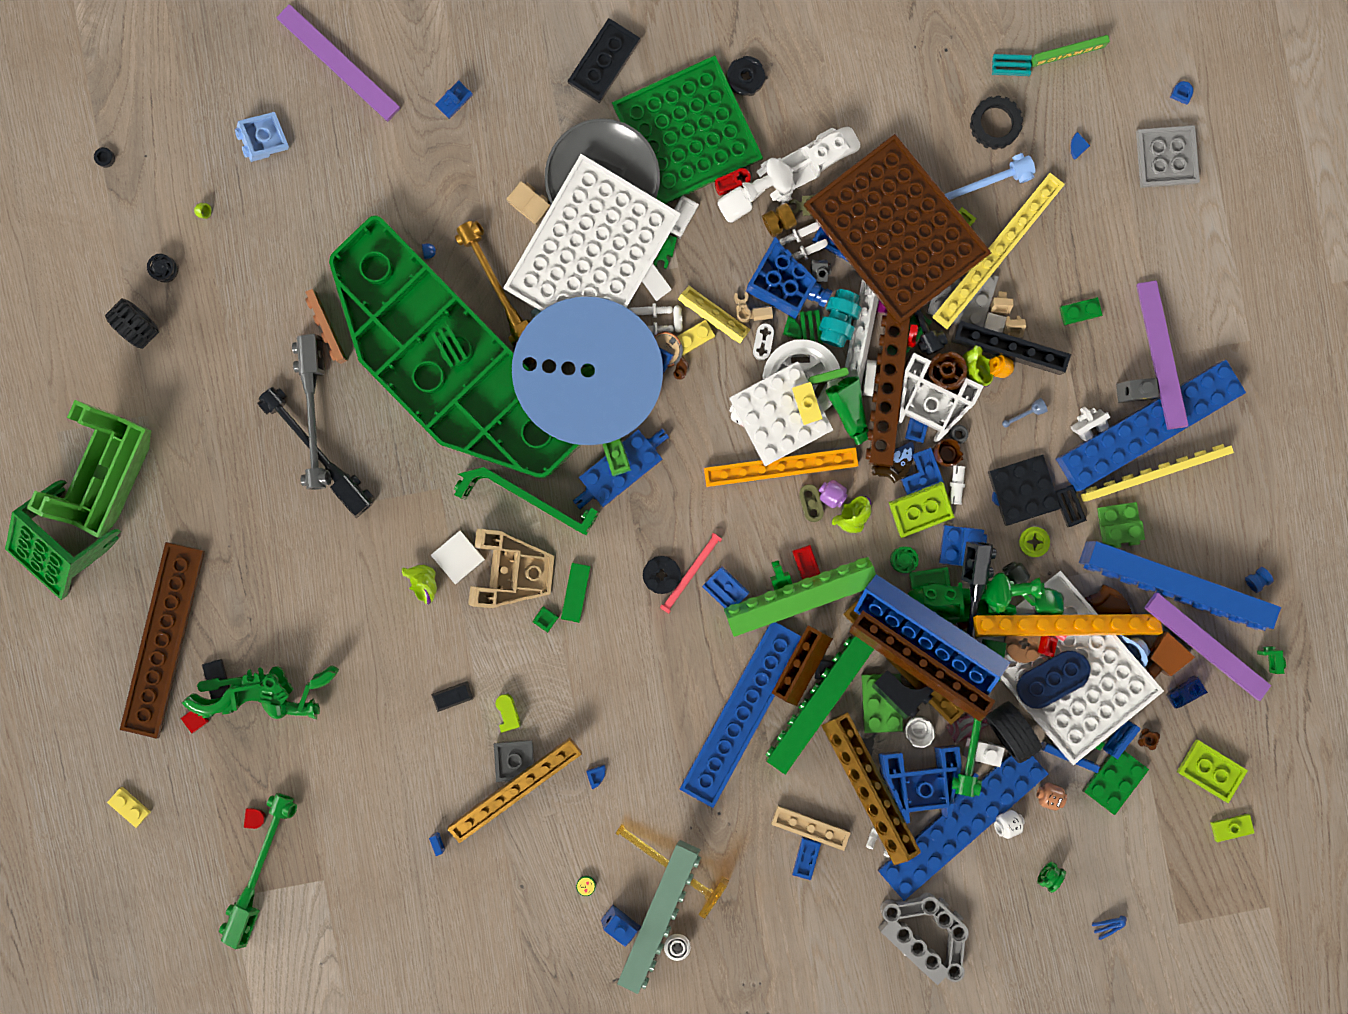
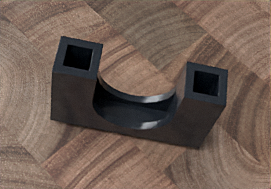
M888 670L872 685L904 719L909 716L913 718L920 711L918 706L922 702L926 705L934 697L931 695L934 690L929 686L917 690L907 688Z

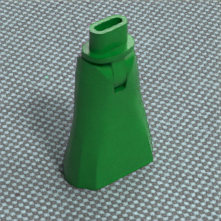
M858 376L846 377L839 381L838 385H833L826 389V394L837 411L845 430L851 438H854L856 445H859L868 440L867 432L869 431L863 407L861 384Z

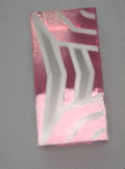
M966 714L957 719L952 725L948 724L945 726L955 744L971 736L974 717ZM986 718L982 720L980 730L989 726Z

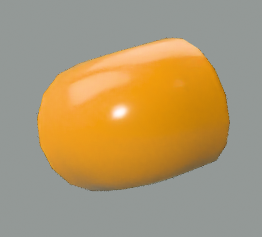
M999 355L989 361L990 374L994 375V377L1006 378L1014 371V362L1009 357Z

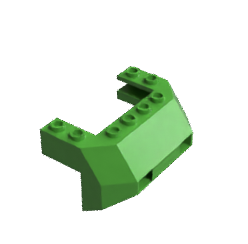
M74 400L67 418L77 421V423L95 429L65 498L34 491L27 509L42 517L72 524L97 538H101L109 532L122 512L148 453L151 430L106 410Z

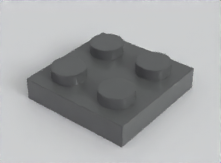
M533 740L493 743L496 782L511 781L534 764Z

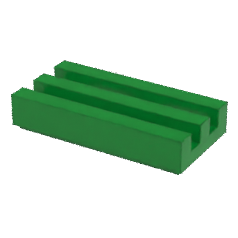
M819 310L800 312L802 339L807 340L804 316H808L810 340L815 341L812 315H815L818 343L823 345L821 341L822 333L819 330Z
M448 324L444 328L438 329L437 332L431 333L450 368L468 359ZM447 331L449 333L451 339L453 340L455 346L457 347L459 353L462 356L460 359L456 355L454 349L449 343L444 332ZM441 335L455 360L453 363L437 336Z

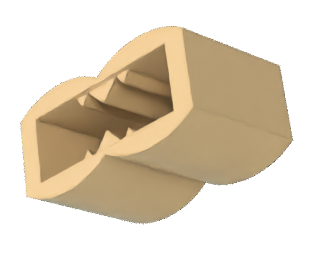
M520 182L506 200L537 226L549 210L550 201L542 194L538 196L534 192L536 189L528 182L526 184Z

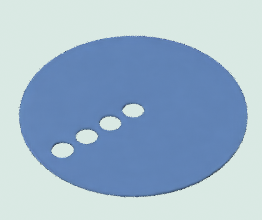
M575 297L547 307L526 326L515 347L512 360V379L519 403L528 417L540 429L568 443L599 445L624 437L635 430L648 417L660 394L663 380V364L656 339L647 325L635 313L623 305L604 298ZM532 357L536 360L537 367L533 371H527L523 368L522 363L525 358ZM551 359L556 363V370L553 373L543 371L542 363L545 360ZM567 361L572 362L576 367L575 372L572 375H565L561 370L563 363ZM584 364L594 366L595 373L592 377H584L581 374V367Z

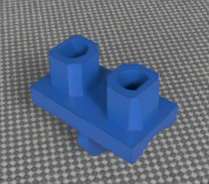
M458 80L450 90L445 92L446 94L435 106L450 119L473 96V93Z

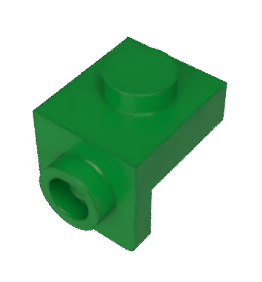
M1265 646L1263 650H1257L1258 655H1268L1269 673L1285 674L1286 660L1283 657V650H1276L1275 646Z

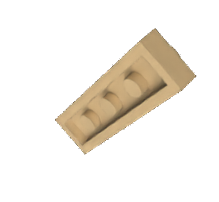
M778 805L771 825L843 851L851 833L848 830Z

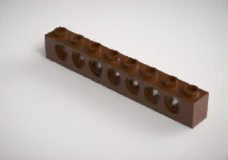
M888 310L886 316L882 315L881 320L884 334H880L879 346H882V351L877 355V365H880L879 372L875 373L874 383L878 385L877 391H873L872 402L875 403V410H871L870 414L873 428L868 431V440L871 441L870 448L866 449L865 459L869 460V465L892 467L910 317L899 325ZM889 329H898L899 335L892 336L889 333ZM887 347H895L897 354H888ZM885 366H893L895 372L893 374L886 373ZM889 384L893 390L891 393H885L882 386ZM880 404H889L890 411L883 412L880 409ZM878 423H887L888 430H879ZM883 441L886 444L885 450H878L876 442Z

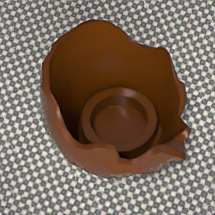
M945 438L940 440L934 447V457L942 466L952 467L961 460H964L962 457L964 454L960 451V444L956 440Z

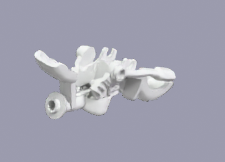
M843 127L838 130L830 128L819 134L816 140L784 158H770L761 164L762 168L757 170L758 175L762 178L755 180L753 183L743 182L744 188L737 187L718 200V206L725 219L732 223L752 210L751 202L771 186H774L776 189L770 194L773 201L777 200L782 204L789 203L792 200L793 190L818 178L823 170L838 160L857 152L860 148V142L850 127Z

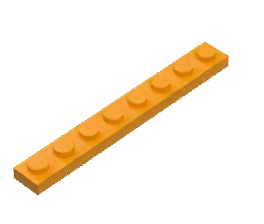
M855 447L782 457L767 466H764L762 460L707 467L704 468L706 487L858 467Z

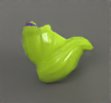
M975 345L974 349L962 355L967 365V378L984 387H988L993 381V375L990 374V359L982 355L981 347Z
M867 496L856 497L850 503L844 504L841 515L833 517L832 525H838L842 530L849 533L861 532L864 528V523L867 522L872 512V504Z
M416 565L408 569L403 567L402 574L410 579L411 586L409 589L414 591L418 600L424 601L428 605L433 602L437 592L436 572L434 569L427 565Z

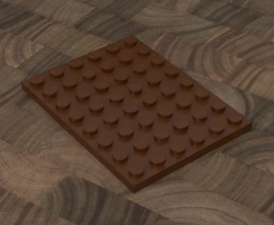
M896 134L804 203L807 211L899 325L992 253Z

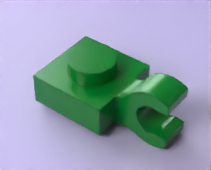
M779 560L771 562L775 576L770 577L773 589L777 590L785 585L792 584L789 572L783 573Z

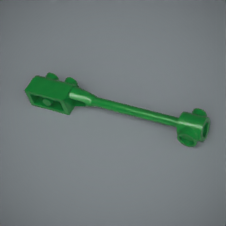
M982 639V644L1000 656L1005 657L1007 643ZM975 718L965 774H958V778L953 777L952 789H956V794L969 797L979 796L982 786L981 780H978L977 777H972L982 721L980 722Z
M276 793L275 796H270L267 801V806L270 807L269 814L273 815L250 880L237 902L227 908L226 915L229 916L227 923H223L219 928V933L222 934L221 942L235 950L247 946L260 910L252 907L255 886L280 819L292 818L297 811V804L293 803L294 799L285 794Z

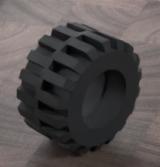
M121 298L105 314L110 326L126 341L137 348L143 349L159 333L156 324L129 300Z

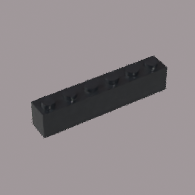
M961 320L956 323L951 339L952 343L972 349L977 345L985 353L995 356L1003 355L1015 362L1057 375L1066 373L1071 357L1069 353Z

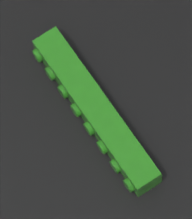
M869 557L860 558L855 562L841 565L830 571H824L811 578H805L797 583L785 585L783 588L768 591L758 597L749 598L747 601L732 604L724 608L732 634L735 637L863 591L875 577V569Z

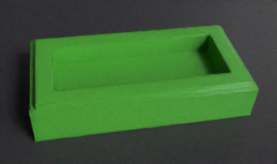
M844 367L809 377L808 382H811L813 386L848 376V369Z

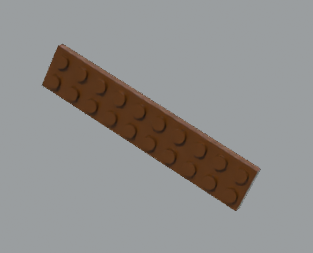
M165 542L120 726L122 731L156 739L160 738L205 553L203 550Z

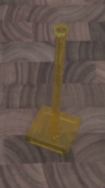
M621 824L615 833L616 835H621L667 868L668 859L634 836ZM722 877L714 890L712 888L708 889L696 879H692L690 886L702 893L707 900L698 914L705 919L726 889L729 880L725 877Z

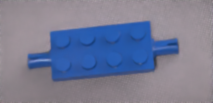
M661 428L648 439L638 429L623 441L631 471L612 476L605 456L582 474L579 479L586 486V490L573 499L575 504L580 502L577 507L581 510L592 499H596L602 507H605L663 459L657 453L656 448L669 438L667 434L663 435L665 431Z

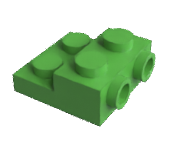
M1137 502L1097 508L1103 544L1120 548L1122 547L1121 543L1128 542L1129 546L1141 544L1140 540H1145L1143 522L1139 519Z

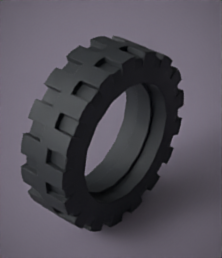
M988 97L979 103L971 116L970 129L972 128V136L976 138L977 143L983 144L985 148L991 147L993 150L1005 148L1013 143L1022 130L1023 117H1021V109H1018L1017 104L1014 101L1011 102L1008 97ZM991 108H998L1008 113L1012 123L1010 132L998 138L987 134L981 125V118L985 111Z

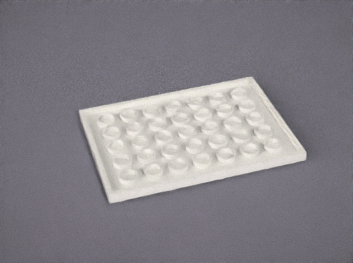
M580 154L503 289L540 311L557 302L575 297L604 298L627 308L681 214Z
M1061 571L1044 583V588L1054 589L1062 594L1064 613L1062 615H1098ZM1026 599L1016 606L1017 613L1014 614L1040 615L1036 611L1035 606H1032ZM1116 635L1067 636L1064 641L1058 639L1054 656L1064 651H1076L1084 655L1091 667L1090 676L1087 683L1081 688L1040 709L1024 705L1018 698L1016 686L1019 678L1025 672L1052 657L1041 654L1035 661L1019 663L1012 660L1007 651H1005L1004 658L1010 664L1001 676V681L1072 765L1076 764L1164 692ZM1005 636L978 637L976 640L982 643V639L1004 643ZM1026 638L1023 641H1019L1022 649H1025L1026 646L1029 647Z

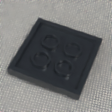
M1043 454L988 471L1005 526L1061 509Z

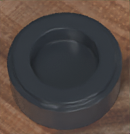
M101 147L95 151L94 161L99 166L108 168L115 162V155L108 148Z

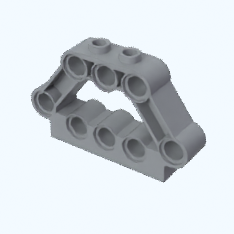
M923 893L920 897L909 898L905 901L885 900L880 906V912L885 919L878 927L880 932L937 985L945 977L952 982L962 980L965 974L963 968L965 941L969 935L967 927L962 922L964 918L956 910L952 913L948 909L949 904L942 897L937 899L931 893ZM927 901H933L931 908L924 907ZM894 907L896 909L894 914H886L888 908ZM926 914L933 915V919L938 926L943 929L947 928L948 931L946 961L942 963L941 958L934 949L927 948V945L920 936L913 935L910 927L905 922H899L898 920ZM947 914L945 921H939L940 915ZM956 927H961V932L958 935H954L953 930ZM901 929H906L907 934L905 936H898ZM915 943H921V947L918 950L912 949ZM929 956H935L934 962L927 963ZM952 966L958 967L955 973H949Z

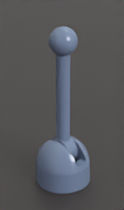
M1040 398L1032 403L1030 410L1010 420H1004L1002 425L1003 427H1009L1011 423L1031 413L1037 415L1048 412L1047 406L1043 399Z

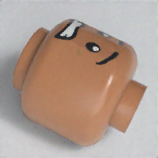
M1049 782L1045 783L1043 787L1040 786L1036 793V797L1039 798V804L1054 811L1063 808L1067 801V794L1064 788Z

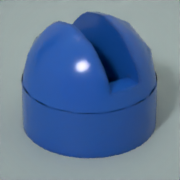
M422 244L424 259H430L436 254V249L432 244Z

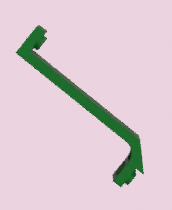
M485 467L459 473L458 475L463 477V480H459L454 487L456 491L454 495L466 500L476 482L482 478H488L583 535L588 534L600 513L593 508L590 511L586 509L581 517V520H583L581 524Z

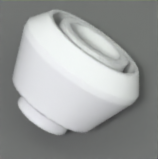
M673 934L666 939L664 951L670 959L680 961L685 959L690 953L691 945L684 935Z

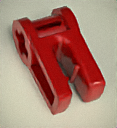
M740 168L716 179L715 188L718 195H725L737 187L744 188L743 182L739 180V176L745 178V182L750 183L751 175L749 171Z

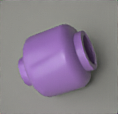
M831 480L829 483L824 482L819 489V492H821L820 500L831 508H836L837 506L840 508L848 496L846 494V487L835 480Z

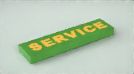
M1104 35L1035 54L1031 59V66L1036 67L1105 48L1110 42L1109 36Z

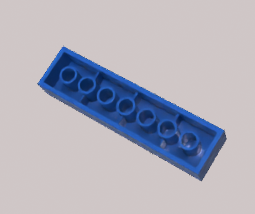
M877 574L865 588L854 609V612L859 615L862 611H865L986 695L990 694L1010 664L1004 657Z

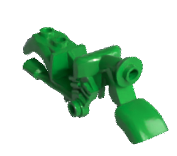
M997 573L991 581H988L979 602L977 615H1014L1017 613L1016 606L1010 604L1013 596L1020 595L1032 606H1035L1036 611L1040 615H1062L1064 613L1063 596L1057 590L1044 588V583L1041 582L1040 577L1034 579L1031 583L1014 584L1004 573ZM958 582V586L943 584L919 586L907 594L948 622H968L971 606L970 588H962V582Z
M331 665L324 671L314 674L313 678L305 686L300 703L287 702L286 699L293 691V687H291V684L284 675V670L279 666L272 667L268 674H264L263 668L259 667V674L254 673L253 675L252 670L249 669L247 675L245 674L243 677L223 680L214 678L199 681L197 688L200 692L217 690L220 686L230 685V687L222 697L216 699H207L197 693H192L181 703L189 711L202 716V718L212 717L222 712V715L230 714L237 711L245 702L258 701L266 713L273 719H281L286 715L308 716L317 720V715L320 714L319 703H316L314 698L306 703L310 689H317L328 684L337 675L339 669Z

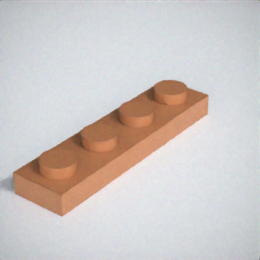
M313 289L306 291V303L310 309L313 308L314 321L323 330L321 336L324 342L328 343L331 348L329 354L332 360H336L340 364L348 361L317 292Z

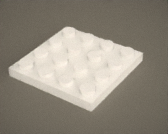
M798 361L729 397L764 466L833 431L817 397L816 400L822 419L803 425L792 388L808 383V380Z

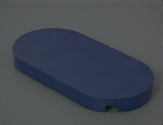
M1064 651L1025 672L1019 678L1016 686L1018 698L1024 705L1030 708L1040 709L1047 707L1087 683L1091 670L1089 661L1084 655L1076 651Z

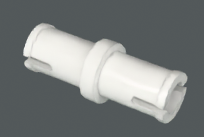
M953 466L952 483L950 482V504L962 505L963 488H965V484H963L965 466Z

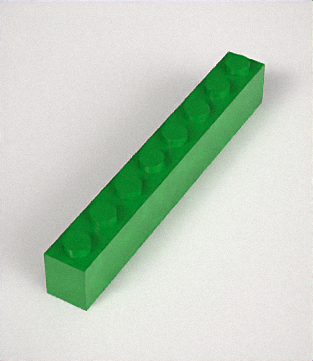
M855 635L847 637L843 643L844 649L841 653L838 651L832 659L833 665L830 668H825L821 674L823 679L819 684L815 683L810 690V693H812L810 697L803 699L798 707L800 708L798 714L791 716L787 722L789 724L788 728L779 733L776 738L778 740L774 747L771 745L765 753L767 756L766 762L784 775L787 774L874 651L871 646Z

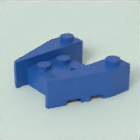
M959 746L934 747L935 768L908 771L904 770L903 753L898 751L878 753L881 776L906 823H910L909 812L941 809L942 816L948 819L952 817L956 790L952 789L953 777L958 778L962 767Z

